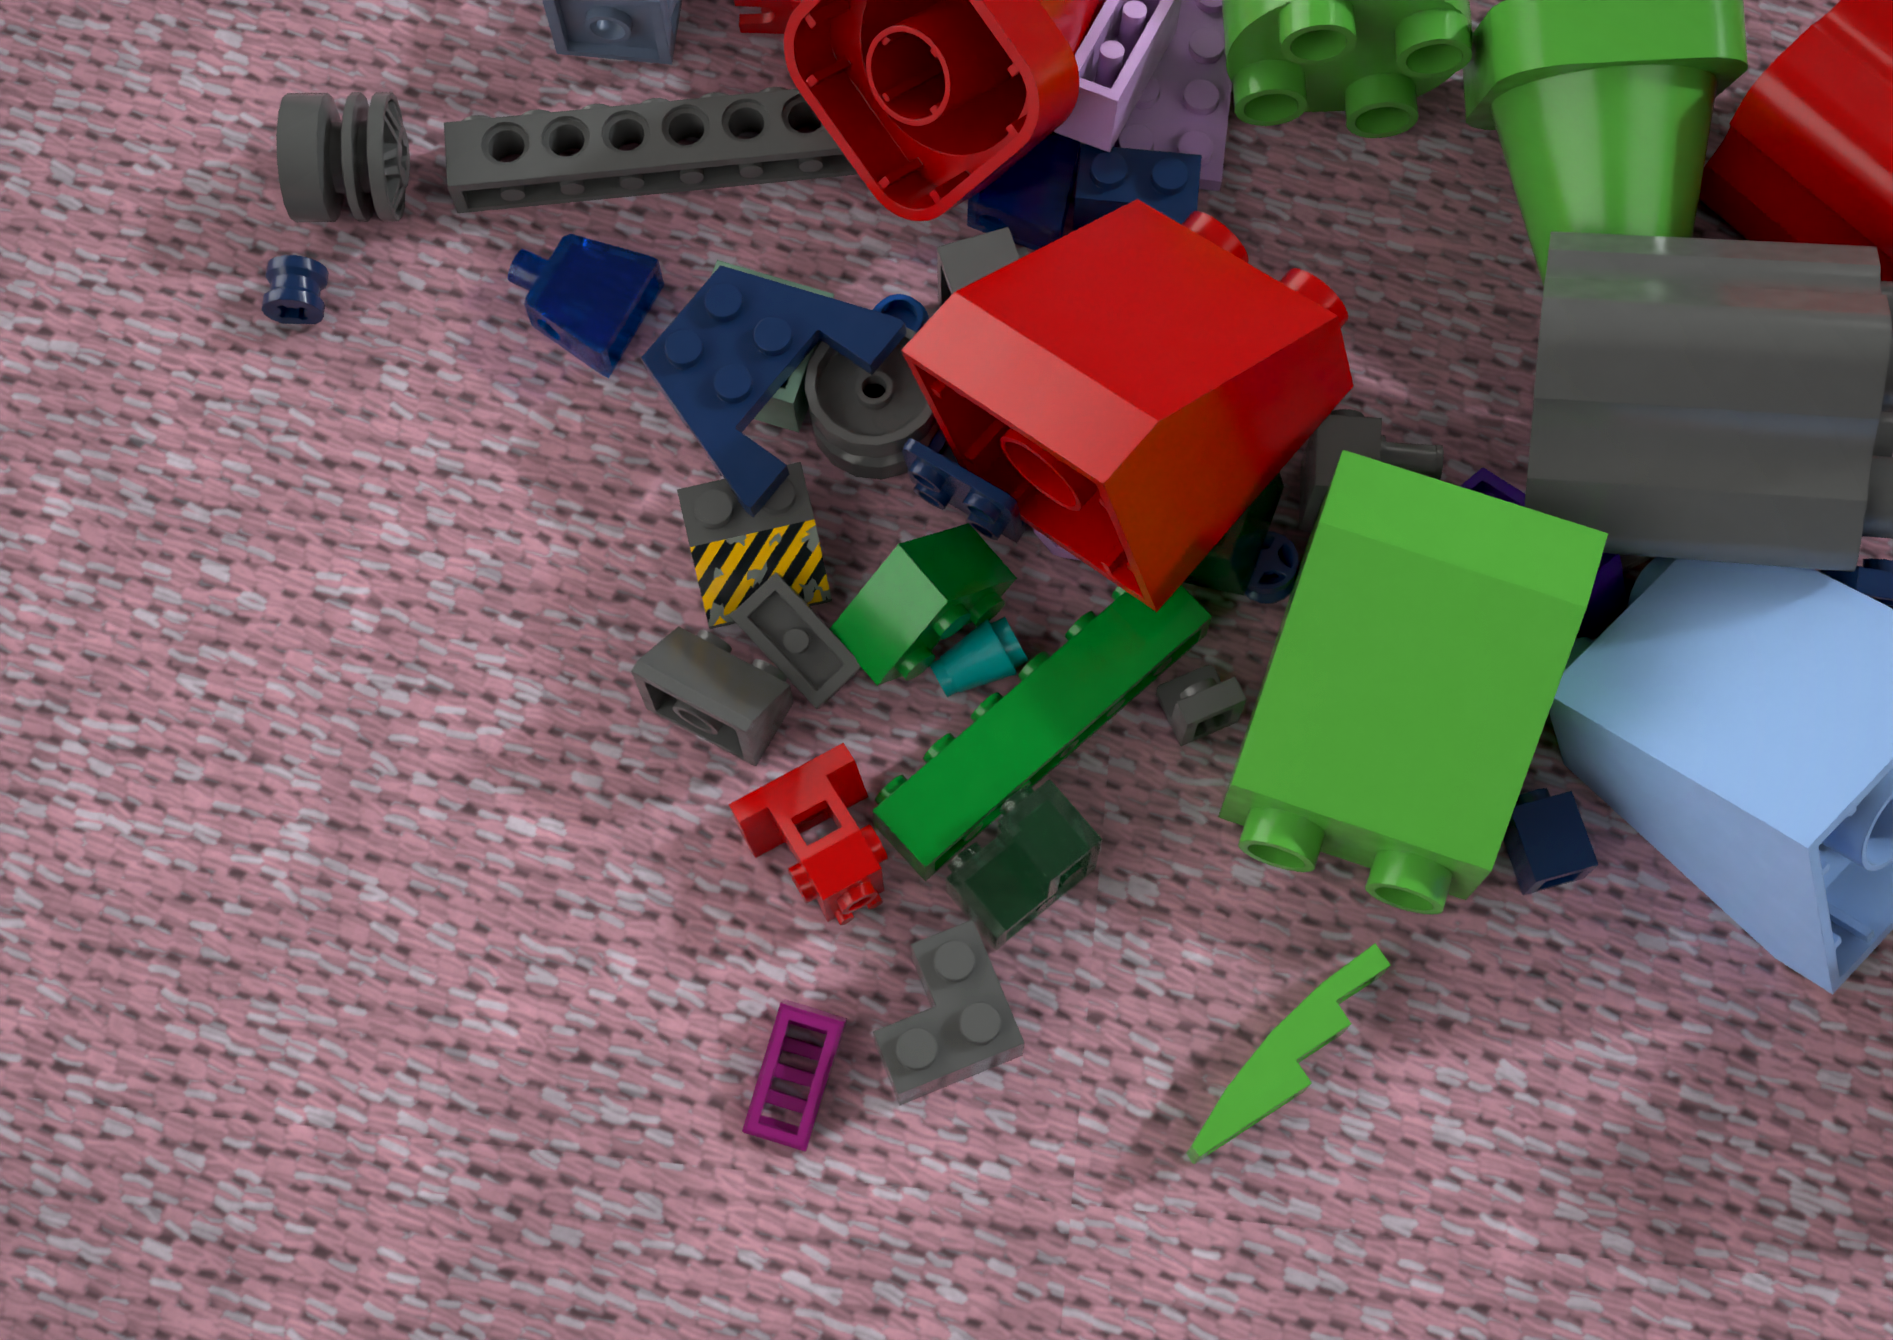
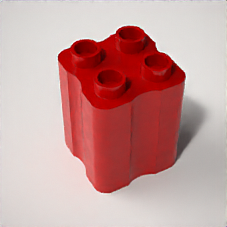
M1840 0L1827 14L1812 24L1785 49L1749 89L1729 123L1730 128L1724 140L1704 167L1699 200L1750 241L1876 246L1881 265V281H1893V0Z

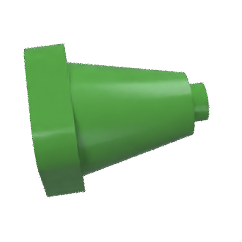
M1505 0L1492 7L1473 32L1472 58L1462 68L1466 124L1477 129L1497 131L1543 288L1551 231L1693 238L1715 98L1748 69L1743 0Z

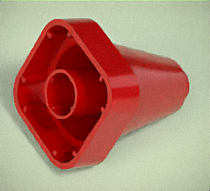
M803 0L792 12L787 22L784 34V55L788 71L795 86L874 197L886 209L901 218L911 221H929L941 216L985 189L1068 119L1075 107L1079 94V71L1074 55L1106 0Z

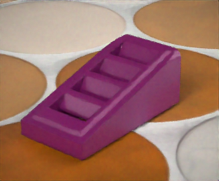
M783 1000L780 1003L742 1129L743 1133L805 1152L807 1151L847 1018L789 1000ZM793 1024L825 1034L826 1038L823 1047L787 1036L790 1025ZM782 1050L819 1061L816 1072L812 1073L780 1063ZM774 1077L810 1087L808 1099L771 1089ZM769 1103L802 1113L800 1125L796 1126L762 1115L765 1104Z

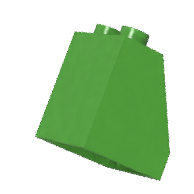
M1342 450L1307 542L1218 818L1244 826L1238 844L1239 848L1258 861L1296 872L1313 871L1320 852L1371 868L1365 890L1374 898L1388 905L1410 912L1430 915L1440 914L1443 912L1448 894L1467 900L1493 869L1586 612L1608 533Z

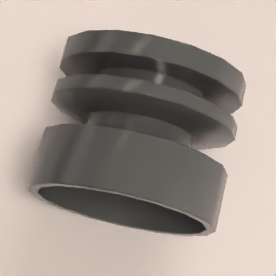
M352 92L347 96L342 120L340 119L334 99L329 93H287L282 97L278 111L276 132L277 165L283 202L290 219L295 222H336L340 217L346 194L352 214L359 222H368L373 217L374 209L383 222L399 221L403 216L405 208V192L410 175V153L407 133L403 125L402 113L397 97L392 92H376L372 96L369 106L367 98L361 92Z

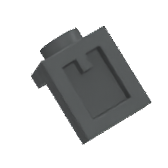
M1205 665L1160 684L1156 690V697L1180 746L1237 723L1247 700L1236 676L1221 682L1216 669L1212 665Z

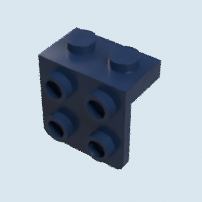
M941 428L928 447L912 438L907 440L902 448V452L908 468L907 472L910 475L911 481L916 484L913 491L920 498L942 510L949 503L969 515L966 522L976 531L992 540L998 541L1000 536L1004 535L1016 543L1019 541L1028 524L1021 520L1018 501L998 487L961 467Z

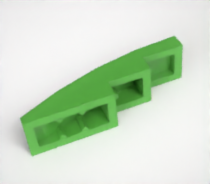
M1376 943L1322 982L1270 1032L1227 1086L1186 1154L1193 1165L1302 1094L1312 1084L1299 1063L1341 1036L1352 1023L1339 1004L1379 979L1391 966Z

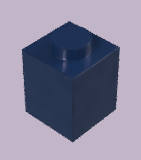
M1542 788L1519 795L1503 841L1522 895L1584 879L1599 865L1572 791L1550 796L1548 789Z

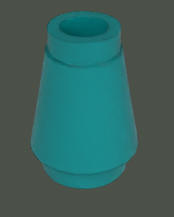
M1004 616L993 623H990L987 618L941 655L940 659L932 662L930 667L948 698L957 692L961 693L1017 675L1018 673L1015 668L1029 660Z

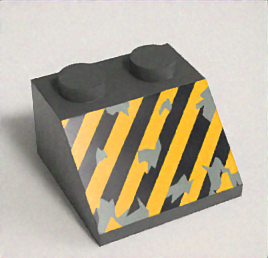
M801 462L787 465L790 475L755 517H752L744 510L725 479L677 489L709 629L735 624L736 622L730 615L775 572L779 573L809 606L832 602Z

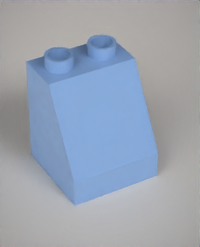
M1654 558L1642 570L1634 583L1629 597L1628 608L1595 641L1588 637L1575 639L1549 711L1563 763L1775 959L1833 995L1893 930V609L1815 569Z

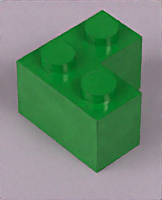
M967 523L899 543L830 627V630L855 656L857 663L877 686L899 677L909 681L920 675L932 664L935 655L931 650L941 639L952 636L964 625L973 623L978 627L987 618L990 621L1005 605V601L1001 596L1017 577L976 530Z

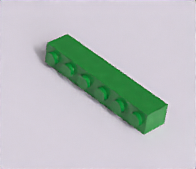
M1182 585L1179 586L1158 612L1117 586L1111 595V598L1114 600L1113 603L1099 615L1089 611L1081 616L1066 632L1065 638L1068 641L1050 656L1046 651H1043L1036 655L1019 673L1018 678L1021 682L1004 697L999 692H995L986 698L972 713L971 719L974 721L973 724L956 738L951 733L944 735L925 753L923 760L926 764L908 780L904 775L897 776L878 793L874 800L878 806L872 810L874 826L925 881L1206 636L1212 615Z

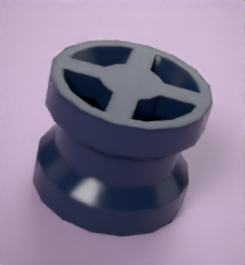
M282 255L270 259L267 263L265 277L271 284L270 291L266 292L263 296L261 310L264 315L282 324H317L321 322L324 317L325 304L320 298V291L325 289L328 283L329 272L327 268L316 260L297 255Z
M1273 531L1257 532L1248 536L1239 545L1235 555L1236 580L1241 592L1250 600L1261 604H1274L1286 599L1291 594L1298 571V552L1294 544L1284 535ZM1273 573L1279 575L1278 578L1272 577V578L1264 579V580L1262 581V579H1263V577H1264L1265 575H1271V574H1273Z

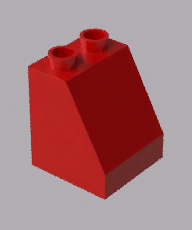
M1136 199L955 291L902 348L901 352L959 465L1014 497L1018 501L1022 521L1158 612L1354 387L1341 331L1343 325L1348 321V312L1341 299L1327 284L1313 274L1298 268L1290 269L1278 281L1248 264V254L1240 240L1214 217L1203 212L1194 211L1180 224Z

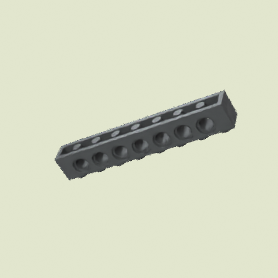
M768 87L756 93L735 95L713 92L705 94L700 98L673 101L663 98H651L640 104L621 106L591 104L579 110L558 112L536 109L527 111L522 115L496 118L474 115L462 121L444 122L447 187L457 213L858 175L799 90L783 87ZM805 126H813L818 128L816 131L811 133H800L796 131L799 128ZM745 132H756L759 134L751 139L737 137ZM690 137L700 139L697 142L690 145H682L678 143L681 140ZM629 143L640 144L633 150H619L620 147ZM580 149L575 155L560 156L566 150ZM513 154L521 155L514 161L500 162L506 156Z

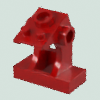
M844 743L728 804L742 836L755 858L783 843L787 844L798 862L788 868L794 884L806 904L817 898L827 922L836 918L840 925L847 924L854 919L852 912L865 905L871 910L883 903L879 895L885 891L880 863L887 860L888 856L872 826L868 824L859 829L847 808L868 798V794L856 762ZM831 818L839 829L807 846L800 834Z

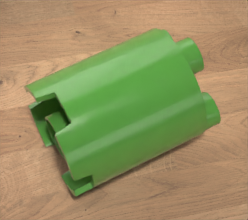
M1222 0L1226 67L1229 78L1233 83L1235 114L1241 121L1252 125H1279L1298 118L1304 112L1345 111L1346 126L1351 133L1365 138L1395 136L1409 130L1418 121L1417 97L1445 82L1455 72L1464 68L1472 58L1473 31L1469 0Z

